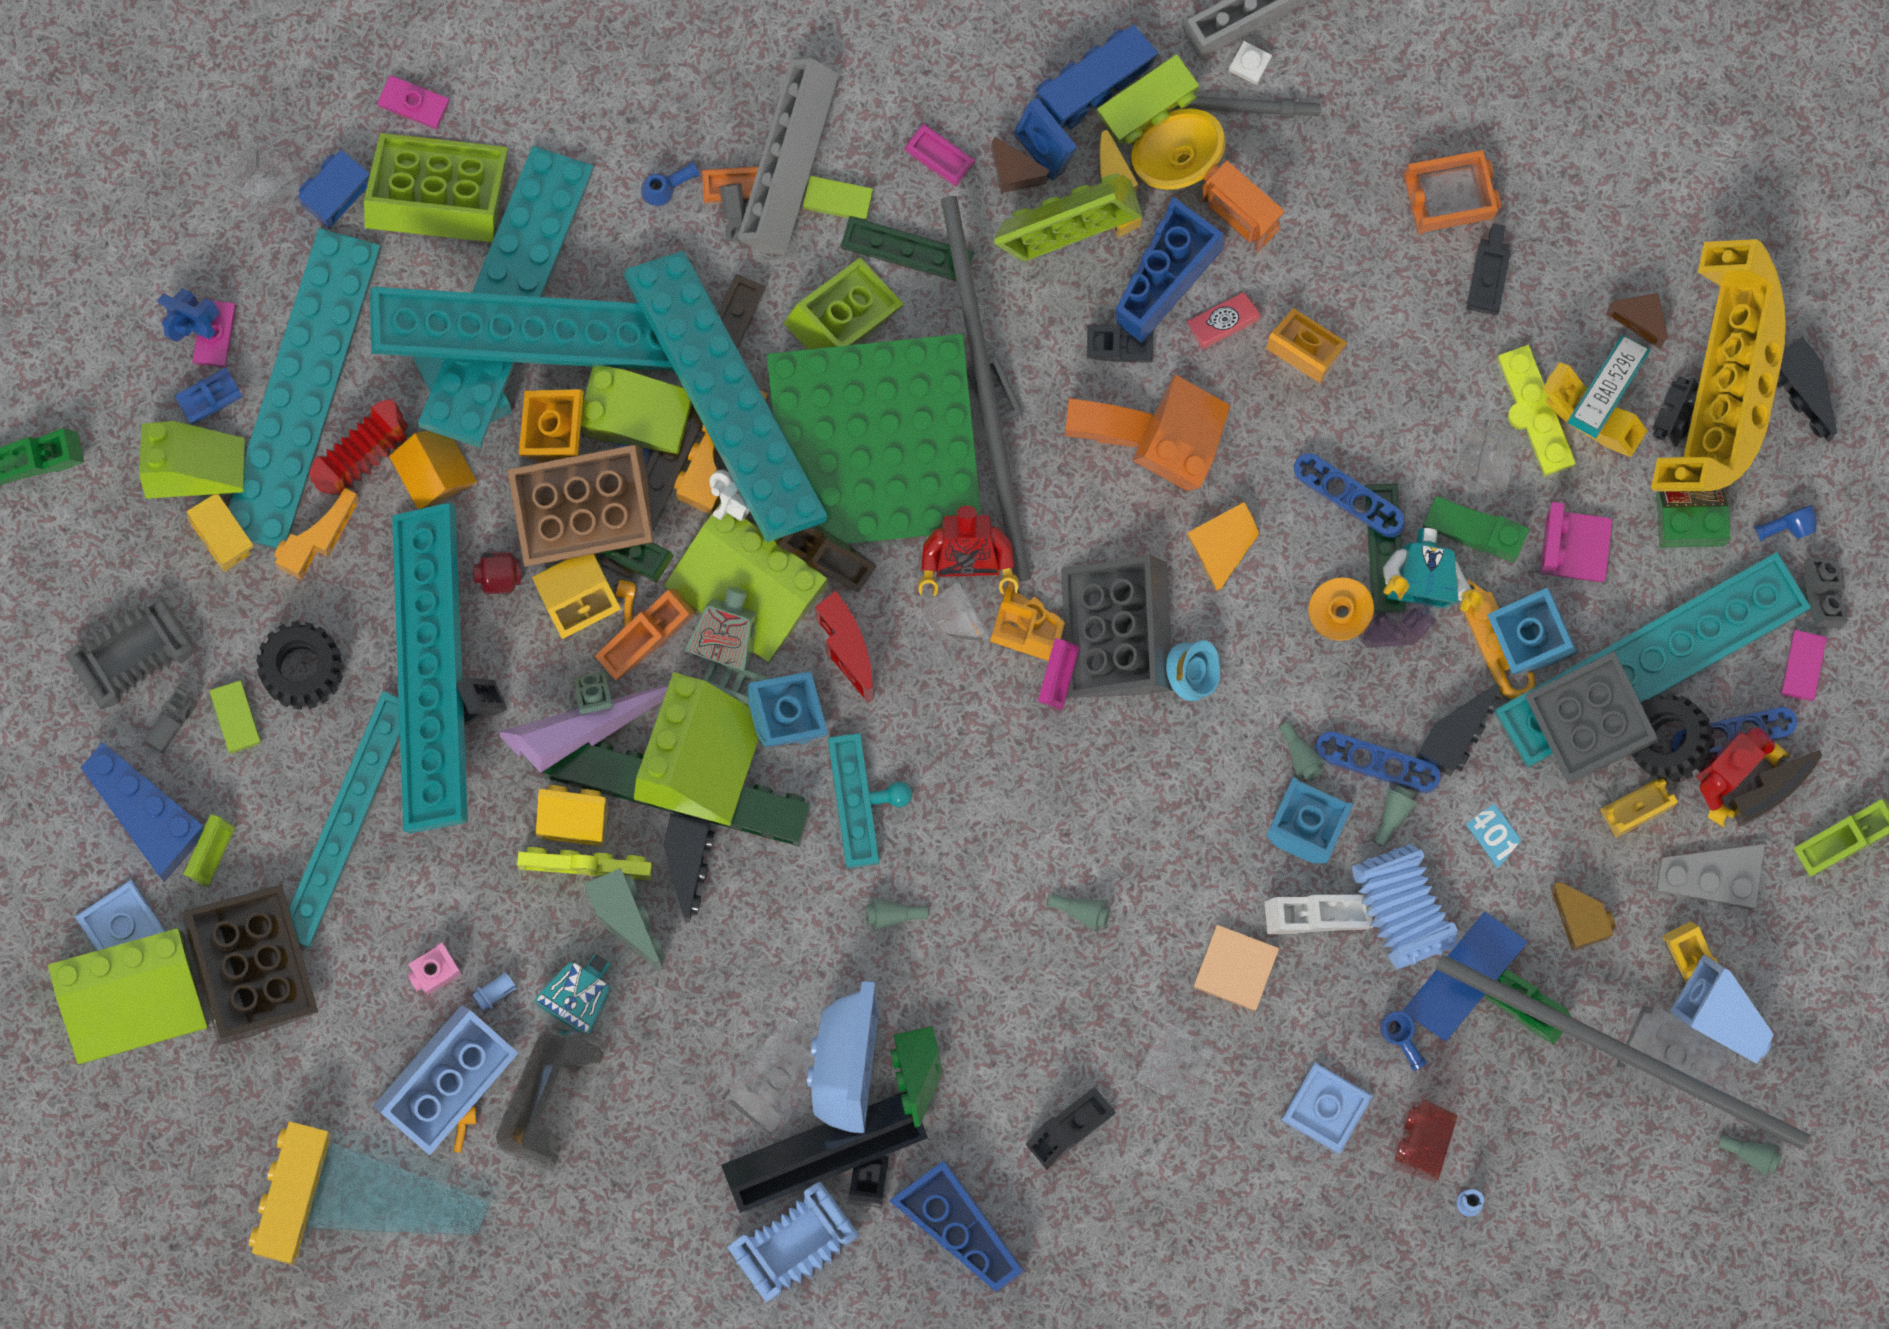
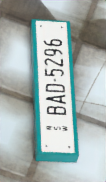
M1622 334L1567 423L1597 438L1646 360L1650 349Z

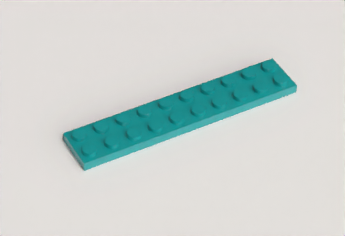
M532 145L472 293L543 296L593 172V165ZM444 358L418 421L419 428L481 448L516 362Z
M318 228L245 455L244 492L233 493L228 508L249 540L253 543L277 549L279 543L282 540L287 541L291 533L309 477V471L319 446L377 264L381 245Z
M684 250L627 268L624 277L766 542L824 523L828 515Z
M372 287L369 291L371 354L674 371L639 303Z
M451 503L392 515L403 831L409 834L468 823L463 698L456 683L462 681L456 506Z
M1778 552L1495 709L1494 714L1528 769L1553 755V752L1525 697L1526 694L1615 651L1640 703L1645 699L1649 701L1653 698V695L1667 691L1810 610L1811 606Z

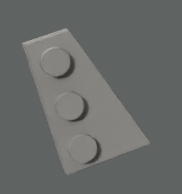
M1765 844L1661 858L1656 892L1755 909Z

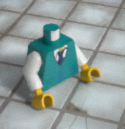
M1419 529L1417 543H1409L1400 548V550L1395 551L1383 567L1386 582L1383 592L1388 595V599L1436 608H1448L1457 603L1459 599L1461 601L1460 610L1464 612L1468 611L1470 605L1478 612L1484 600L1483 595L1479 591L1471 589L1458 562L1455 561L1453 550L1437 547L1438 531L1435 529Z

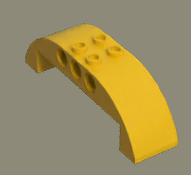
M1757 239L1710 241L1703 244L1698 273L1719 285L1720 289L1684 456L1657 458L1651 489L1654 491H1713L1727 487L1746 472L1761 448L1770 420L1783 358L1786 320L1783 293L1776 268L1762 242Z

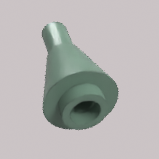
M1291 722L1282 724L1279 730L1289 745L1288 748L1297 778L1302 779L1305 777L1306 780H1312L1323 772L1322 767L1326 761L1298 736Z
M1398 785L1395 791L1388 788L1382 817L1383 823L1375 837V842L1386 847L1394 829L1401 824L1418 804V802L1412 800L1415 793Z
M1051 894L1048 902L1049 907L1068 912V915L1095 932L1099 930L1100 926L1106 927L1111 913V909L1107 908L1106 900L1074 898L1071 900Z
M874 897L871 904L866 905L867 924H872L874 931L903 923L907 920L928 919L927 906H906Z
M1722 1135L1718 1146L1737 1154L1739 1158L1764 1176H1767L1769 1171L1776 1172L1782 1154L1777 1152L1778 1145L1748 1141L1741 1142Z

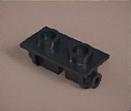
M1678 377L1677 381L1672 382L1664 403L1674 408L1672 411L1661 408L1652 427L1655 438L1665 440L1666 436H1668L1675 447L1678 446L1681 438L1686 437L1690 428L1689 418L1694 409L1699 387L1694 377L1690 381L1686 378Z

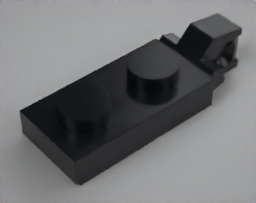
M1493 223L1490 229L1489 240H1480L1467 299V310L1497 316L1499 314L1511 252L1509 250L1510 245L1502 243L1506 227L1504 225Z

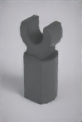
M741 183L719 186L724 219L729 220L725 230V236L728 241H732V229L736 227L741 228L742 217L745 214Z

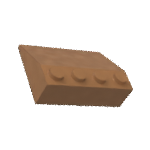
M631 445L507 470L524 567L653 543L649 485L642 447Z

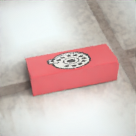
M1242 292L1188 320L1187 324L1203 350L1259 321L1260 314L1247 295Z

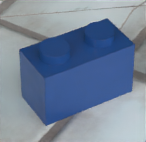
M342 149L336 155H330L321 165L322 170L314 179L310 177L301 185L299 189L300 194L297 196L300 204L328 229L366 191L370 173Z

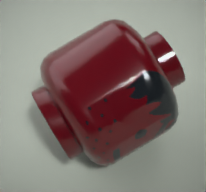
M509 551L484 552L481 554L479 564H473L474 584L480 583L481 590L487 595L512 593L516 585H521L520 559H515Z

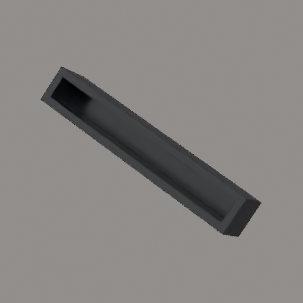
M906 1091L868 1106L865 1133L848 1132L825 1123L722 1164V1170L739 1213L927 1139L923 1122H921L919 1127H915L912 1114L905 1115L901 1095L907 1094Z

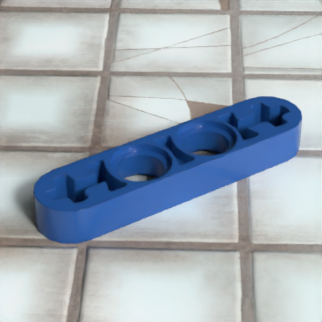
M1306 453L1296 459L1294 472L1301 483L1385 537H1396L1403 532L1405 518L1396 506L1317 455ZM1312 462L1315 463L1316 471L1324 476L1320 486L1316 485L1320 480L1315 475L1309 473L1306 477L1303 476L1304 470L1302 465L1304 463L1306 465H1311ZM1335 478L1342 479L1345 482L1344 491L1338 495H1332L1327 491L1328 483ZM1360 496H1368L1372 499V506L1366 512H1358L1354 509V502ZM1379 505L1383 506L1379 510L1386 517L1390 518L1393 514L1396 515L1395 520L1398 523L1396 527L1390 525L1387 529L1384 528V521L1375 515Z
M1778 707L1709 724L1713 726V729L1722 730L1728 741L1737 731H1741V725L1745 722H1752L1757 728L1766 732L1765 724L1761 718L1766 717V724L1775 722L1778 719V715H1782L1783 719H1789L1790 721L1785 727L1786 731H1782L1780 726L1768 729L1770 734L1768 736L1775 741L1786 738L1794 732L1797 727V717L1791 709ZM1686 729L1678 731L1672 738L1670 743L1672 753L1679 749L1677 744L1682 741V737H1686ZM1723 746L1710 747L1709 752L1714 755Z
M1330 731L1323 733L1316 742L1315 751L1326 763L1420 793L1432 792L1440 782L1441 775L1436 765L1409 755ZM1330 739L1336 741L1335 746L1344 750L1346 743L1351 744L1352 746L1347 754V762L1340 760L1344 753L1334 751L1331 756L1325 754L1326 748L1322 747L1321 744L1328 743ZM1365 749L1370 753L1371 762L1367 766L1355 764L1352 757L1356 750ZM1390 759L1400 761L1403 767L1402 773L1395 777L1388 775L1384 769L1386 761ZM1409 763L1415 765L1412 772L1422 774L1424 769L1429 770L1430 777L1434 778V782L1429 781L1426 786L1420 784L1421 779L1413 775L1410 777V782L1405 781L1404 778L1409 771Z

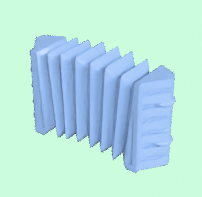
M1412 844L1398 849L1393 848L1387 854L1367 858L1361 864L1358 863L1352 866L1355 882L1364 884L1358 892L1367 894L1361 903L1369 905L1365 915L1375 916L1370 926L1381 928L1376 937L1387 938L1382 947H1392L1388 958L1396 969L1410 964L1415 965L1416 962L1436 954L1441 955L1442 952L1456 947L1458 930L1455 923L1442 921L1447 912H1438L1442 905L1434 904L1436 896L1427 895L1432 886H1425L1424 884L1429 877L1421 876L1427 868L1418 867L1425 856L1422 849L1420 850Z
M821 1181L804 1191V1202L796 1200V1209L789 1208V1216L781 1213V1223L772 1220L771 1228L763 1225V1232L755 1229L754 1237L742 1235L727 1247L737 1261L736 1264L740 1265L754 1285V1289H757L766 1303L781 1295L782 1286L791 1290V1280L802 1284V1275L813 1279L814 1269L823 1271V1261L832 1263V1253L841 1254L840 1245L849 1246L860 1236L850 1223L851 1220L845 1216L833 1199V1195L828 1192Z

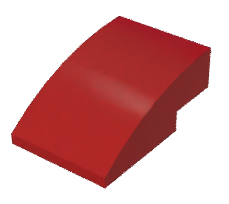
M835 591L815 607L816 621L830 636L826 640L827 655L866 702L869 703L873 700V685L868 651L856 620L845 602Z

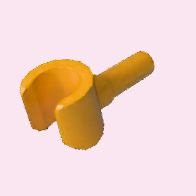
M621 579L617 586L616 597L625 599V627L632 621L633 601L637 588L633 582Z
M472 1106L458 1122L454 1152H462L466 1125L476 1124L475 1106Z

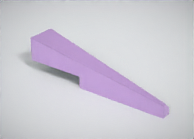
M663 685L612 699L613 708L580 715V711L577 709L500 731V737L518 757L524 754L541 773L587 742L591 746L595 745L662 702L668 686Z

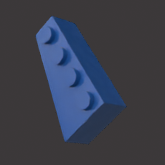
M1132 25L1125 31L1118 29L1108 38V43L1102 47L1095 45L1086 52L1082 61L1077 64L1074 61L1069 63L1061 70L1060 76L1053 81L1051 78H1048L1036 88L1037 94L1035 99L1038 98L1062 129L1068 126L1072 130L1081 123L1080 120L1088 114L1091 106L1097 110V108L1105 104L1114 94L1112 89L1115 88L1119 93L1152 67L1158 51L1135 25Z
M1172 197L1168 210L1156 229L1153 240L1145 250L1142 261L1136 273L1133 274L1116 308L1117 325H1120L1121 328L1142 343L1223 251L1224 233L1175 197Z
M102 742L80 768L158 876L165 882L197 845L204 826Z
M942 1161L889 1200L994 1291H1001L1026 1272L948 1162Z

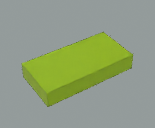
M810 176L803 209L845 218L852 216L867 221L873 188Z
M242 681L209 690L229 754L261 744Z
M210 814L183 875L200 885L208 887L235 827L221 817Z

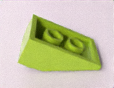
M860 257L797 303L783 324L807 349L857 345L862 343L898 311L904 303Z
M606 366L592 367L583 399L580 430L589 439L629 446L637 445L646 449L679 454L692 402L682 387L624 369Z
M176 421L142 423L139 476L145 499L244 492L245 438Z

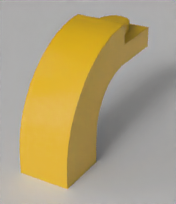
M1559 362L1553 373L1547 378L1542 389L1548 395L1545 401L1548 406L1564 421L1568 422L1588 388L1582 383L1570 365ZM1616 407L1597 438L1583 431L1581 432L1613 451L1632 457L1648 430L1636 414Z

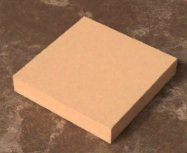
M1217 925L1193 988L1256 1011L1279 948Z

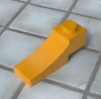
M344 488L332 508L315 525L298 536L290 534L287 541L282 540L274 554V557L277 558L275 563L278 569L302 580L317 552L329 557L360 501L357 494Z

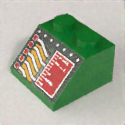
M1723 488L1713 491H1656L1659 548L1724 547L1730 540L1729 506Z

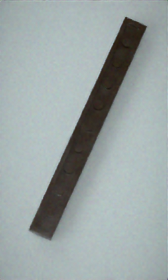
M735 274L718 311V315L738 350L765 293L766 286ZM693 404L679 454L653 450L646 465L653 532L673 491L676 479L682 471L703 426ZM604 556L601 562L602 567L632 579L634 571Z

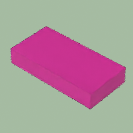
M924 123L904 147V151L955 187H957L975 163V159Z
M1798 630L1793 631L1780 695L1811 702L1815 700L1827 637Z
M1055 638L1038 702L1062 710L1080 649L1079 646Z

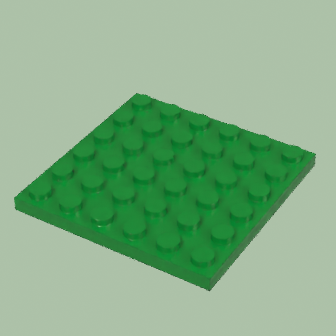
M963 334L767 354L773 416L828 515L826 521L818 524V526L845 543L850 544L931 535L935 529L941 528L944 517L957 516V510L966 505L974 507L977 515H981Z

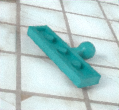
M861 734L828 737L846 869L879 865L871 805L890 803L897 808L905 807L912 800V789L907 783L897 781L892 783L887 790L869 792Z

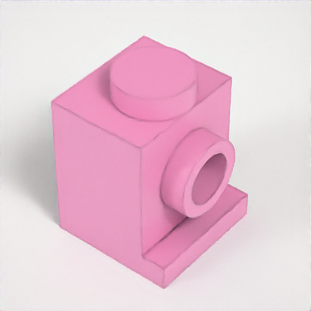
M443 943L438 944L437 947L408 964L412 972L407 974L416 991L423 988L427 996L462 975ZM429 964L437 966V971L433 975L425 973V968Z

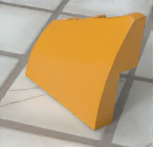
M1245 502L1187 532L1186 536L1203 563L1202 567L1216 591L1223 588L1229 576L1259 536V532Z
M1008 581L989 642L1049 661L1055 638H1061L1065 622L1055 613L1047 611L1043 603L1036 597L1029 600L1019 593H1015L1013 591L1015 589L1014 583ZM1008 622L1016 624L1018 628L1012 626Z

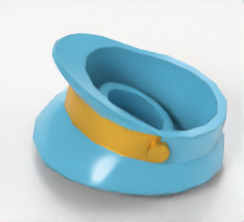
M1199 640L1194 644L1190 642L1179 643L1170 650L1166 661L1167 676L1172 689L1179 697L1186 701H1198L1216 690L1220 681L1221 667L1217 650L1211 642Z

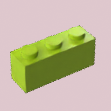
M1176 54L1097 108V116L1118 146L1124 142L1130 145L1144 135L1142 130L1150 124L1156 127L1170 117L1169 111L1178 105L1182 109L1191 104L1197 98L1195 94L1198 92L1199 84Z

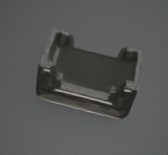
M554 1027L544 1030L539 1035L496 1133L497 1144L501 1150L553 1173L559 1160V1156L554 1153L556 1139L550 1129L538 1124L562 1067L578 1074L580 1069L587 1064L595 1063L600 1065L607 1050L602 1039L588 1033Z

